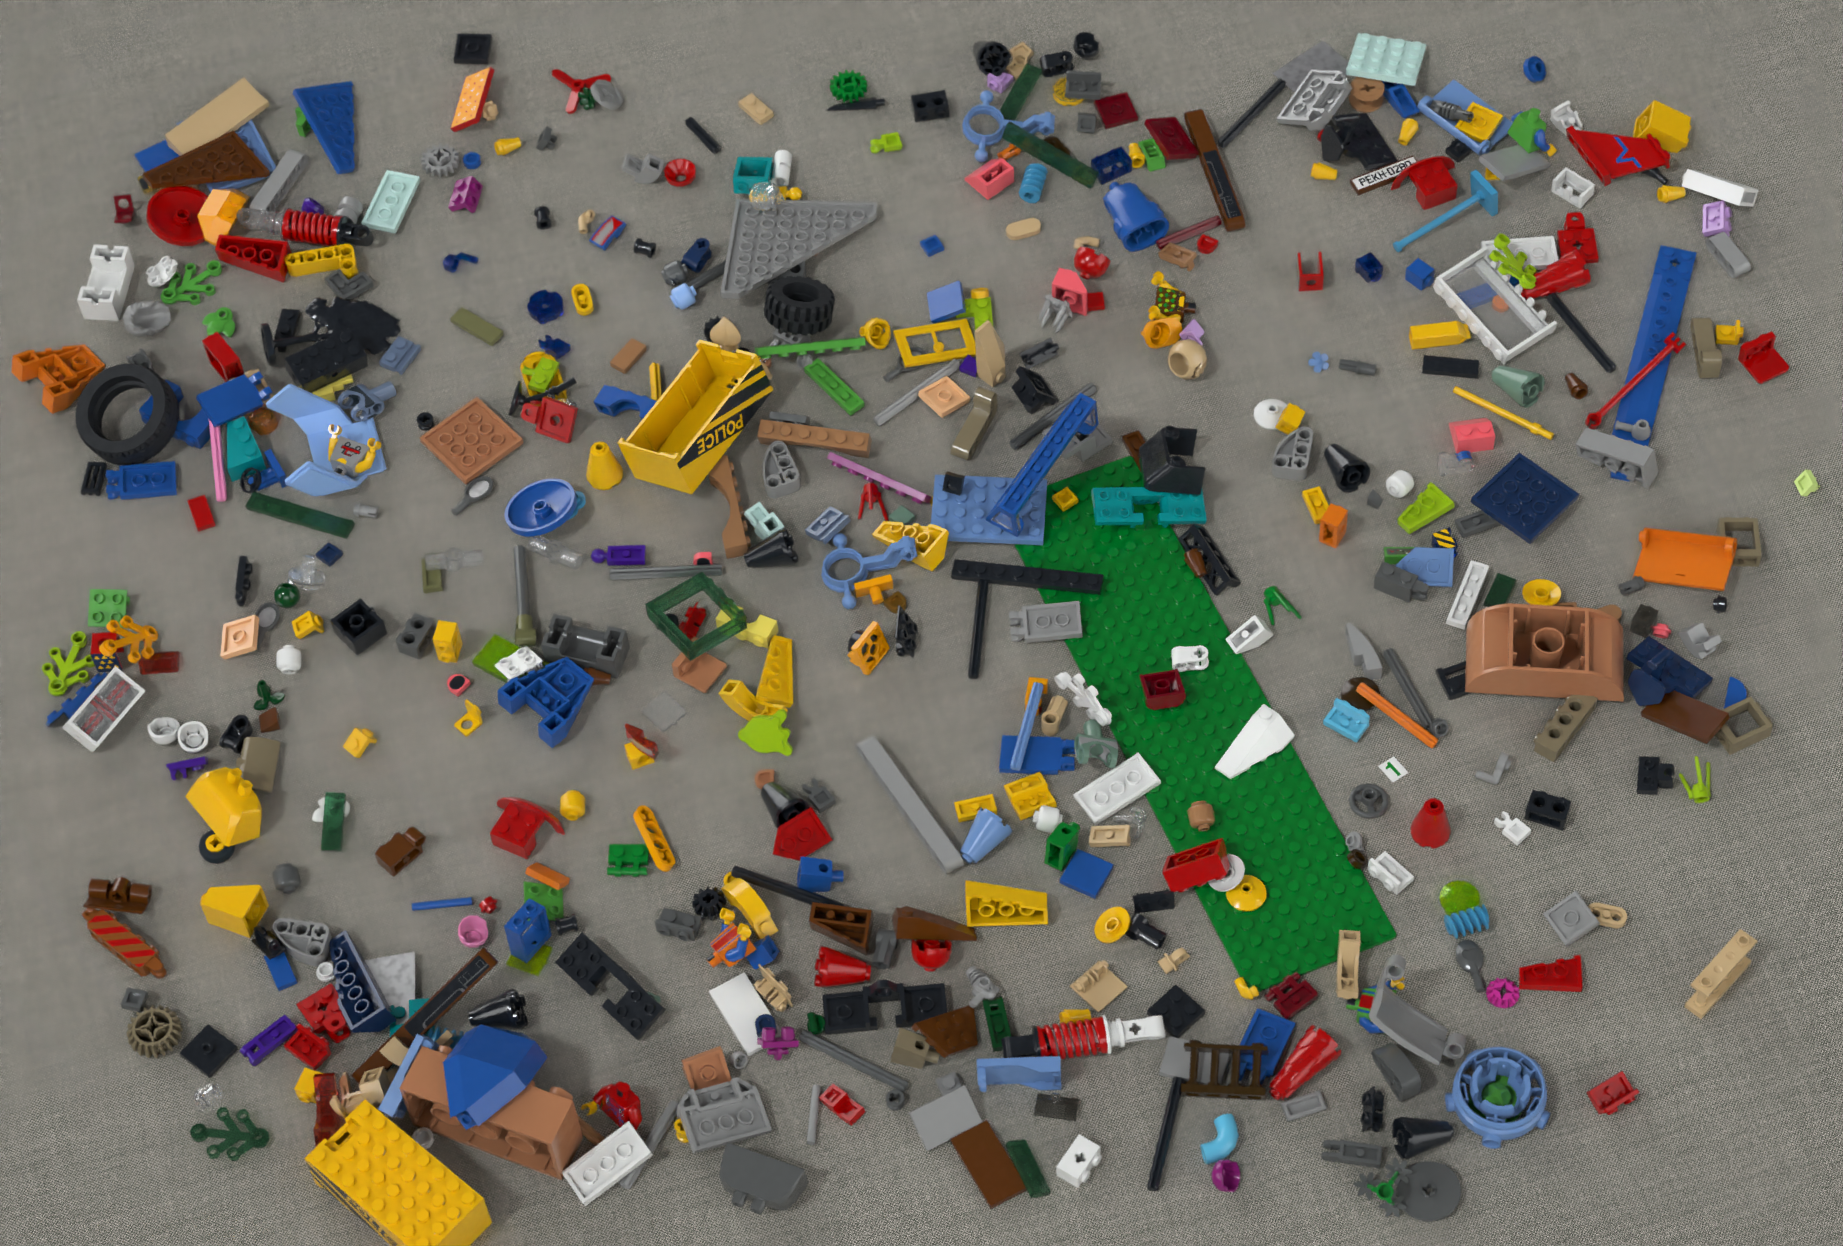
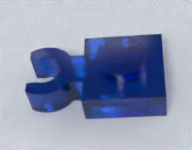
M545 335L546 341L538 340L539 347L545 349L547 354L556 359L571 351L570 344L559 338L552 340L550 335Z

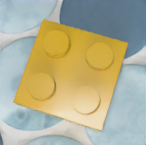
M1472 102L1466 110L1473 112L1472 122L1467 123L1459 120L1455 127L1469 138L1482 143L1484 140L1491 138L1503 121V115Z

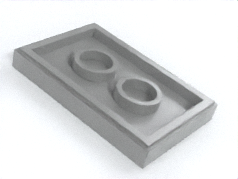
M1169 1036L1159 1071L1160 1076L1172 1079L1179 1077L1183 1078L1185 1082L1189 1081L1191 1052H1185L1184 1043H1189L1188 1040ZM1199 1052L1197 1082L1207 1085L1210 1082L1211 1053ZM1220 1053L1218 1083L1220 1085L1222 1084L1230 1054Z
M965 1085L909 1112L926 1151L982 1123Z

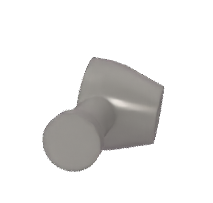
M1641 419L1634 425L1616 421L1615 430L1631 432L1636 440L1643 441L1650 436L1651 429L1646 420Z

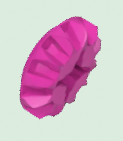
M1507 977L1505 979L1497 978L1494 981H1490L1486 990V996L1492 1005L1498 1008H1509L1515 1005L1519 999V987L1515 985L1514 981H1509ZM1505 987L1507 993L1501 998L1499 991Z

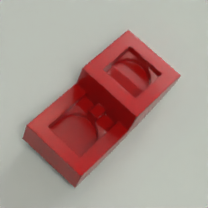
M834 1084L819 1097V1100L850 1126L865 1113L864 1107L850 1099L845 1091Z

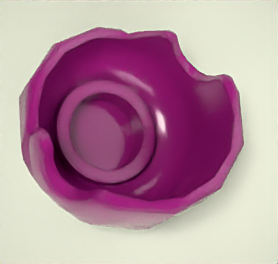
M1222 1159L1215 1163L1211 1178L1213 1185L1218 1190L1234 1192L1238 1188L1240 1169L1237 1162Z

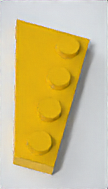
M777 635L771 638L755 697L756 700L785 705L788 708L793 705L792 639Z

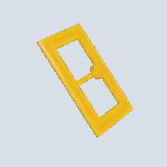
M967 318L893 330L905 368L966 358L967 355L976 356L975 340ZM960 328L966 348L943 351L944 344L938 342L935 332ZM931 333L934 341L933 350L936 353L912 356L906 337Z

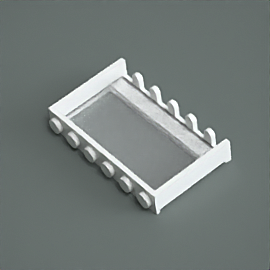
M1485 246L1436 277L1433 288L1446 301L1447 305L1458 314V317L1470 327L1471 332L1476 334L1481 339L1483 345L1488 347L1495 358L1504 365L1533 344L1552 334L1557 322L1553 321L1549 325L1545 322L1546 312L1541 310L1537 313L1533 309L1534 299L1529 297L1525 300L1521 296L1522 286L1518 284L1514 288L1510 284L1511 275H1502L1497 269L1499 261L1490 262L1485 255L1488 248Z

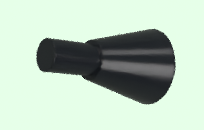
M1658 167L1641 171L1654 179L1656 178L1663 185L1669 181L1661 174Z

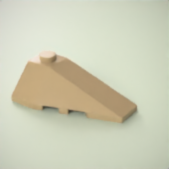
M987 320L975 330L977 376L991 387H994L1006 377L1005 345L991 322Z

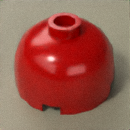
M1081 246L1075 253L1074 267L1083 279L1099 278L1108 270L1111 262L1109 258L1102 253L1097 255L1094 253L1095 250Z
M912 939V958L925 971H935L949 961L952 951L951 941L945 940L943 942L923 939L914 941Z

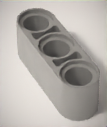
M1725 232L1706 239L1707 249L1731 278L1750 271L1751 267L1748 259Z

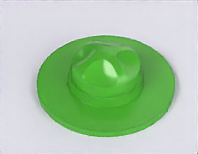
M1496 1075L1495 1082H1491L1483 1088L1481 1092L1482 1101L1486 1099L1497 1106L1510 1104L1514 1106L1517 1096L1514 1089L1507 1084L1508 1077ZM1469 1089L1468 1107L1475 1114L1485 1119L1486 1115L1481 1113L1474 1105ZM1522 1111L1512 1118L1505 1119V1123L1516 1121Z

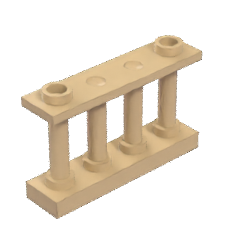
M1740 929L1691 983L1690 986L1697 991L1685 1003V1008L1702 1019L1749 967L1752 960L1747 958L1746 954L1755 946L1757 940Z

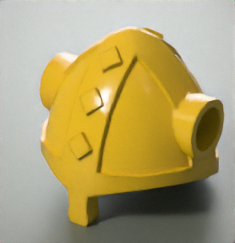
M878 317L872 318L859 329L860 335L864 336L865 340L874 348L883 349L889 344L891 331L886 320Z

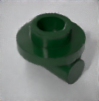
M815 1012L807 1013L808 1031L815 1035L821 1034L825 1029V1018L822 1015L815 1014Z

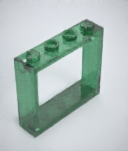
M703 572L645 604L647 617L690 661L747 628V617L744 614V610H740L732 598L729 599L723 589L718 588L712 578L709 579ZM703 590L731 620L692 642L664 612Z

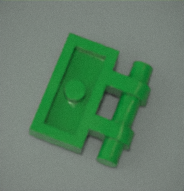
M609 844L608 864L615 865V867H607V875H615V877H622V875H633V877L647 875V867H640V865L649 864V850L646 844ZM623 865H633V867H623Z

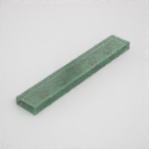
M1007 123L1002 139L1089 189L1093 188L1099 172L1014 123Z
M253 492L246 504L247 510L344 539L348 538L355 525L352 520L257 492Z

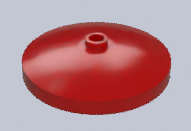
M187 186L167 187L158 191L152 196L147 206L146 219L150 229L157 237L173 245L193 246L205 242L197 216L208 196L200 190Z

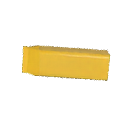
M1459 321L1416 325L1409 328V340L1412 350L1456 345L1471 339L1468 325Z

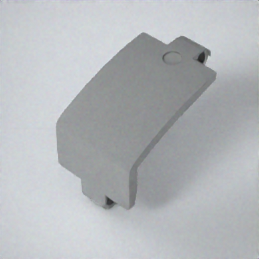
M1396 954L1387 957L1369 1012L1370 1020L1400 1045L1436 1065L1440 1064L1442 1055L1454 1059L1462 1057L1466 1045V1039L1462 1034L1452 1033L1447 1038V1041H1445L1448 1032L1447 1028L1415 1009L1385 984L1387 978L1391 980L1401 979L1406 967V960L1401 955Z

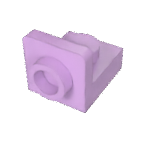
M1005 71L999 76L991 73L987 75V86L1001 94L1014 81L1013 76Z

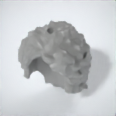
M150 300L139 303L135 302L128 306L123 315L125 328L130 334L138 337L152 336L161 332L163 328L169 325L171 315L169 307L165 306V304H160L159 300L156 302Z

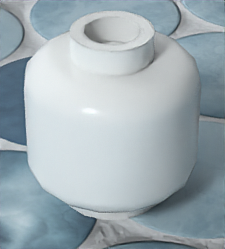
M1403 470L1396 471L1386 481L1387 491L1396 498L1404 497L1414 487L1412 475Z
M293 645L283 646L276 654L277 669L287 675L297 673L301 668V651Z
M1042 805L1039 811H1034L1032 822L1036 823L1037 830L1052 833L1062 822L1063 815L1060 814L1058 808Z

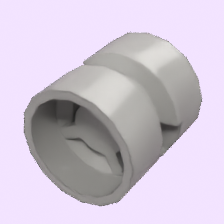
M343 197L334 216H348L350 223L356 224L363 205L356 198Z

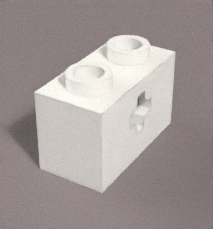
M1079 1134L1056 1166L1057 1176L1078 1188L1082 1182L1085 1183L1088 1180L1092 1167H1096L1102 1158L1100 1146Z

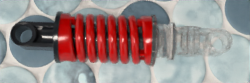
M242 208L237 212V219L245 229L270 232L271 235L280 234L282 241H296L329 247L341 244L367 247L374 241V236L367 226L351 224L348 216H327L326 214H314L313 212H301L300 210L294 212L291 208H285L283 213L277 210L269 212L267 210ZM363 234H367L366 237L361 238Z

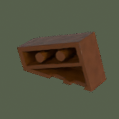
M812 902L809 917L812 930L866 956L868 955L874 921L872 910Z

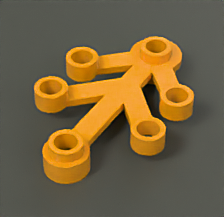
M125 615L120 620V624L116 620H110L106 625L108 631L117 633L125 638L116 641L112 639L105 640L99 646V650L104 656L110 657L118 648L130 644V653L127 658L131 663H137L141 659V655L145 659H150L154 654L152 642L158 639V633L154 627L149 625L142 627L133 623V619L128 615ZM124 628H130V629H132V630H134V631H136V632H138V633L135 634V633L130 632V631H128V630H126V629H124ZM140 641H143L144 648L141 650L140 655V653L138 652Z

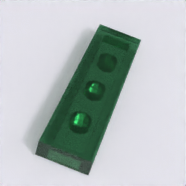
M1026 63L1000 108L1004 120L1015 121L1042 74L1041 68Z

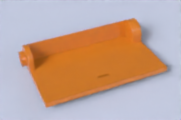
M1645 527L1639 533V542L1642 544V550L1633 577L1641 576L1646 582L1724 591L1736 554L1737 539Z

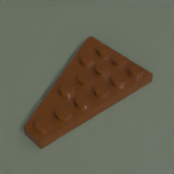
M233 130L142 173L147 184L152 189L262 178L270 176V172Z

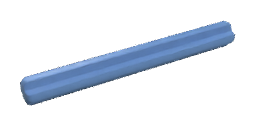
M1033 683L1010 764L1012 770H1021L1043 691L1042 683Z

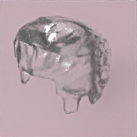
M769 182L754 184L748 196L752 208L768 212L774 211L784 200V196L778 186Z

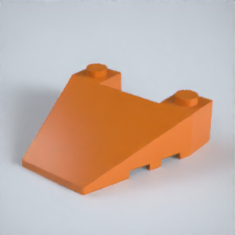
M85 344L63 346L61 350H52L51 348H45V351L42 352L27 350L13 355L11 372L21 383L38 377L45 385L43 387L42 404L54 414L69 408L83 392L87 384L105 368V364Z

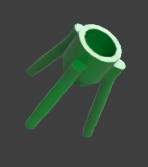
M1270 586L1264 591L1266 598L1263 602L1266 605L1271 625L1275 624L1271 604L1277 606L1281 603L1288 612L1292 611L1298 619L1302 618L1284 595L1280 593L1277 586Z

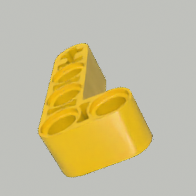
M350 244L291 253L285 258L288 273L293 277L341 269V272L348 280L358 275L357 259L354 248Z

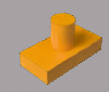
M891 574L854 583L856 598L870 595L874 605L881 604L884 601L882 591L893 589Z

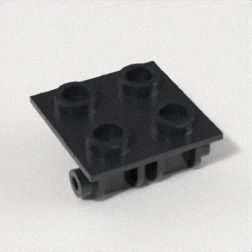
M899 605L895 632L897 642L895 651L898 656H904L908 653L914 658V650L916 649L915 638L918 632L917 624L913 622L908 613Z

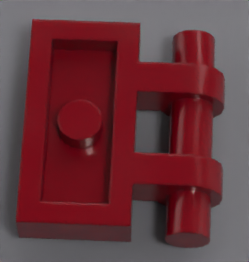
M1297 972L1291 976L1287 975L1284 977L1280 984L1272 986L1269 992L1264 995L1268 1002L1274 998L1278 999L1274 1002V1007L1287 1020L1317 999L1319 994L1306 980L1298 984L1296 981L1300 979V975ZM1287 988H1291L1286 994L1283 993Z

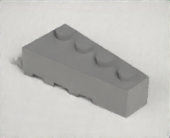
M1585 428L1576 443L1579 457L1598 466L1604 464L1609 471L1615 474L1619 471L1627 475L1626 479L1632 482L1634 480L1642 482V486L1647 489L1658 474L1655 452L1649 446H1643L1631 440H1624L1589 428Z

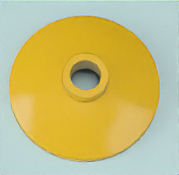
M1535 579L1524 585L1522 596L1530 605L1553 606L1559 602L1561 590L1552 581Z
M1244 875L1242 881L1235 888L1226 891V897L1234 908L1241 911H1253L1265 902L1267 892L1265 885L1260 879L1251 875Z
M1112 907L1103 912L1095 924L1094 932L1096 938L1103 943H1112L1119 940L1126 933L1130 925L1128 911L1122 907Z

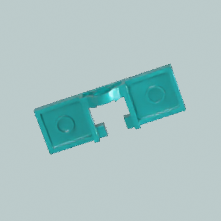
M1145 487L1092 488L1091 490L1095 525H1130V528H1135L1136 525L1144 523L1143 513H1134L1133 503L1145 505L1159 502L1161 512L1157 516L1158 524L1162 525L1163 528H1167L1169 524H1205L1207 521L1202 490L1201 495L1149 491Z

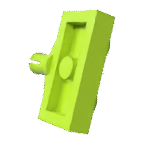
M542 357L535 369L524 366L522 374L532 376L528 388L540 393L548 390L559 368V362Z

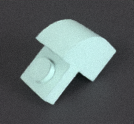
M760 501L744 512L746 518L755 528L754 532L762 540L777 530L784 528V525L775 513L769 514Z

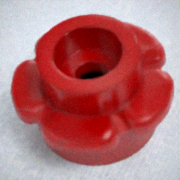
M492 896L484 899L479 904L481 913H492L497 908V899L494 900Z

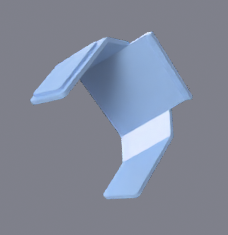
M288 384L266 402L267 408L294 419L308 438L313 462L307 461L285 479L287 486L311 496H325L358 487L368 475L380 473L386 469L381 448L375 450L376 456L371 468L360 473L355 478L334 472L328 460L329 439L332 437L328 430L330 424L334 425V432L337 430V425L341 426L342 433L337 438L342 436L367 445L369 438H374L375 443L379 441L373 417L353 423L339 405L293 384Z

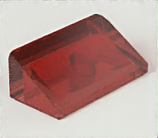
M155 652L150 659H145L141 655V659L138 662L140 674L178 672L180 652Z

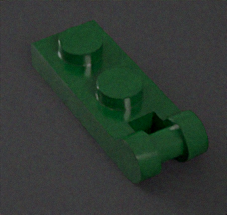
M1002 996L996 997V1000H982L993 1052L1001 1051V1039L1011 1036Z

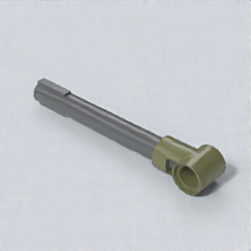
M518 545L513 549L518 613L516 617L515 645L535 646L536 630L533 629V618L530 616L526 549L523 545Z

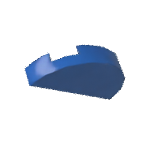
M1731 676L1729 678L1724 709L1747 697L1746 688L1743 683Z

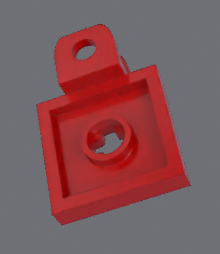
M1581 212L1567 213L1564 230L1557 231L1560 257L1573 250H1577L1586 263H1598L1599 258L1594 228H1585L1584 216ZM1580 244L1581 247L1580 249H1577V247H1573V245Z
M545 396L542 398V402L533 400L530 403L523 404L521 418L533 424L537 423L535 432L568 444L571 442L578 408ZM558 416L560 422L556 424V420H554L553 417Z
M330 983L297 1003L296 1006L316 1035L326 1030L333 1042L340 1043L348 1038L351 1032L338 1006V992ZM327 1006L326 1011L320 1010V1008ZM339 1031H343L342 1035H336Z

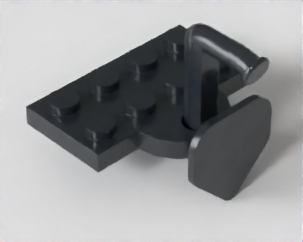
M1367 113L1333 115L1332 121L1340 130L1336 132L1333 126L1328 125L1324 128L1321 135L1324 161H1338L1343 154L1351 158H1358L1366 170L1378 169L1398 161Z

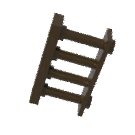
M1190 1040L1189 1043H1184L1185 1052H1191L1189 1081H1187V1084L1181 1083L1182 1096L1266 1100L1267 1092L1260 1085L1261 1055H1269L1267 1046H1264L1262 1043H1252L1251 1046L1204 1044L1199 1040ZM1199 1052L1211 1053L1210 1082L1207 1085L1197 1082ZM1220 1053L1232 1054L1231 1083L1228 1086L1218 1083ZM1241 1054L1253 1055L1252 1084L1249 1087H1243L1239 1084Z

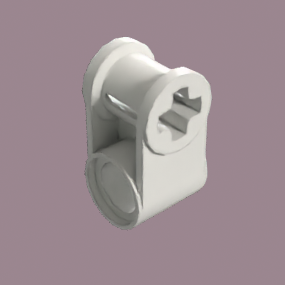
M1178 646L1171 650L1172 669H1178V672L1204 670L1209 665L1208 649L1204 646Z

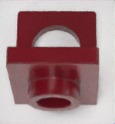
M131 194L114 195L116 208L114 223L125 224L132 222L135 212ZM126 199L129 202V206L126 208L120 207L119 200Z

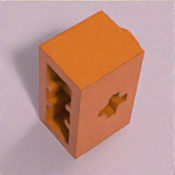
M1332 503L1329 505L1320 521L1319 542L1335 549L1337 548L1346 533L1348 510Z

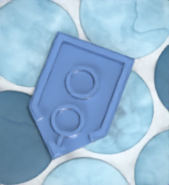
M1415 547L1395 566L1418 575V580L1426 583L1428 586L1452 587L1454 548Z

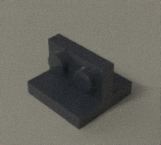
M1021 366L1018 367L1015 372L1019 379L1011 388L1028 413L1033 414L1044 402L1054 405L1058 401L1041 374Z

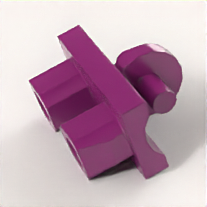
M790 1026L781 1027V1037H775V1028L763 1027L761 1038H757V1044L761 1045L762 1048H773L767 1049V1055H774L775 1061L781 1060L782 1054H788V1048L783 1047H799V1041L795 1038L794 1028Z

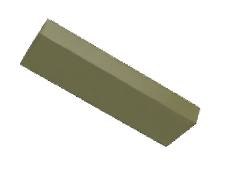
M463 307L450 318L451 323L490 346H493L504 335L502 330Z

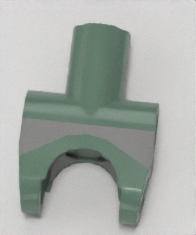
M1091 719L1085 722L1083 725L1084 734L1077 733L1074 741V750L1078 762L1086 765L1088 759L1094 757L1102 760L1107 768L1114 769L1118 758L1117 740L1103 737L1101 725L1096 720Z

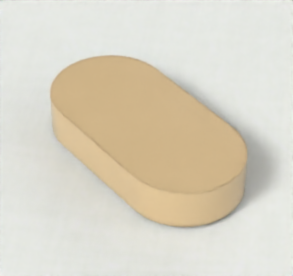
M1028 218L1011 223L1006 228V235L1011 240H1019L1037 235L1041 231V223L1036 218Z

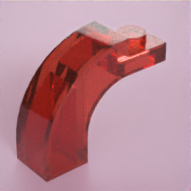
M335 1073L314 1074L313 1077L317 1109L316 1123L313 1129L315 1146L324 1138L329 1140L340 1129V1115L335 1113L330 1105V1101L335 1095H337L340 1102Z

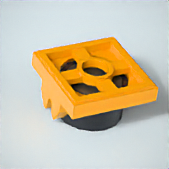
M872 621L865 631L858 630L853 633L848 643L849 653L847 656L851 658L850 662L859 666L865 675H869L890 649L878 622Z

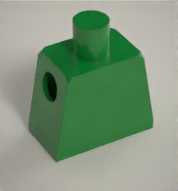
M1061 822L1047 838L1044 864L1061 872L1063 871L1077 848L1080 826L1077 823L1070 822L1068 825Z

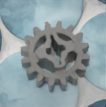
M439 143L438 147L432 145V149L426 148L427 153H422V168L426 170V174L431 173L432 177L438 174L439 178H441L442 174L448 176V172L454 173L453 168H458L457 163L460 162L458 152L454 150L453 146L449 148L448 144L442 146Z

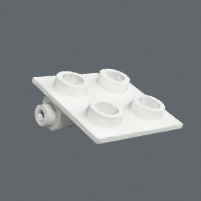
M527 646L518 649L514 654L501 659L494 665L508 679L507 682L515 677H518V679L524 677L525 672L528 675L530 671L534 670L536 672L544 668L543 660Z

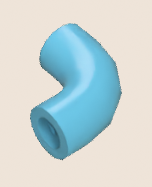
M1223 1114L1214 1120L1217 1137L1211 1142L1200 1144L1202 1157L1206 1165L1226 1158L1234 1150L1239 1136L1237 1124L1232 1114Z

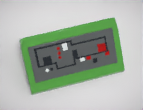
M1384 547V562L1397 564L1415 547Z

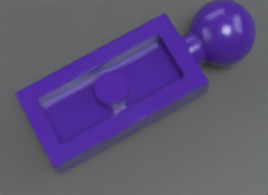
M608 546V552L597 548L592 551L591 559L595 563H602L604 560H607L608 566L645 565L646 546Z

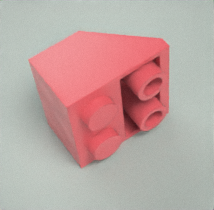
M1003 158L992 159L965 177V181L989 200L1014 182V168Z

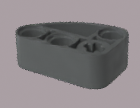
M1388 1043L1371 1052L1375 1064L1398 1101L1402 1102L1420 1093L1421 1078L1408 1057L1396 1045Z

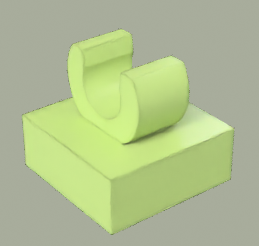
M1804 470L1794 481L1800 495L1805 497L1811 492L1817 491L1820 487L1811 470Z

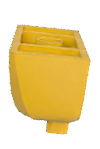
M222 767L208 771L200 776L185 797L222 843L230 847L259 838L262 808L257 795L252 790V783L241 777L242 771L239 768Z

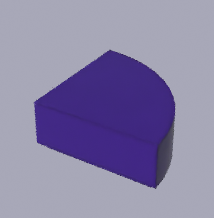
M967 355L959 367L960 372L976 378V360L972 356Z

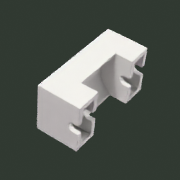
M93 245L90 255L92 270L87 286H81L77 302L84 319L119 321L135 268L133 258L128 246H114V250L108 248V245Z

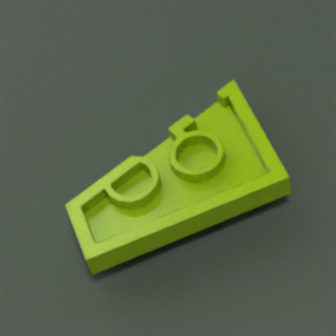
M1430 482L1427 485V489L1417 496V500L1410 504L1398 517V525L1410 535L1455 508L1454 502Z

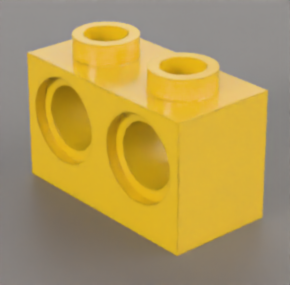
M438 620L433 636L438 660L445 663H457L463 643L458 624L455 622Z

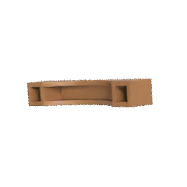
M760 419L757 435L760 444L771 445L774 441H782L786 445L814 446L864 458H869L872 443L869 433Z
M724 455L708 475L710 484L725 496L730 505L729 520L722 532L726 557L730 559L744 556L748 547H751L749 535L745 536V532H748L746 520L742 521L741 517H745L743 507L738 506L741 498L739 491H735V487H738L736 476L732 477L731 474L735 472L733 462H729L728 456Z

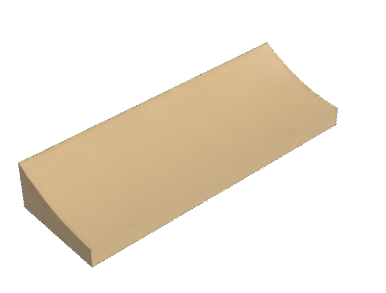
M243 77L166 133L165 138L168 147L181 156L233 130L235 132L269 107V102Z

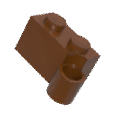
M415 826L410 827L403 834L397 832L385 845H381L375 852L378 864L394 877L423 852L421 846L424 844L426 836Z

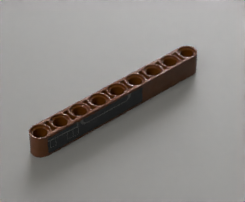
M1203 109L1184 112L1187 129L1193 145L1199 152L1198 158L1226 231L1231 232L1244 229L1245 219Z
M483 947L351 1076L360 1083L366 1071L382 1066L387 1071L394 1063L389 1061L380 1050L394 1036H397L410 1048L417 1034L424 1035L499 961Z

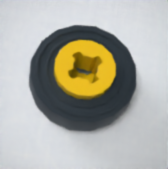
M213 830L205 833L200 839L199 852L204 860L209 863L218 864L225 862L234 853L235 845L225 846Z

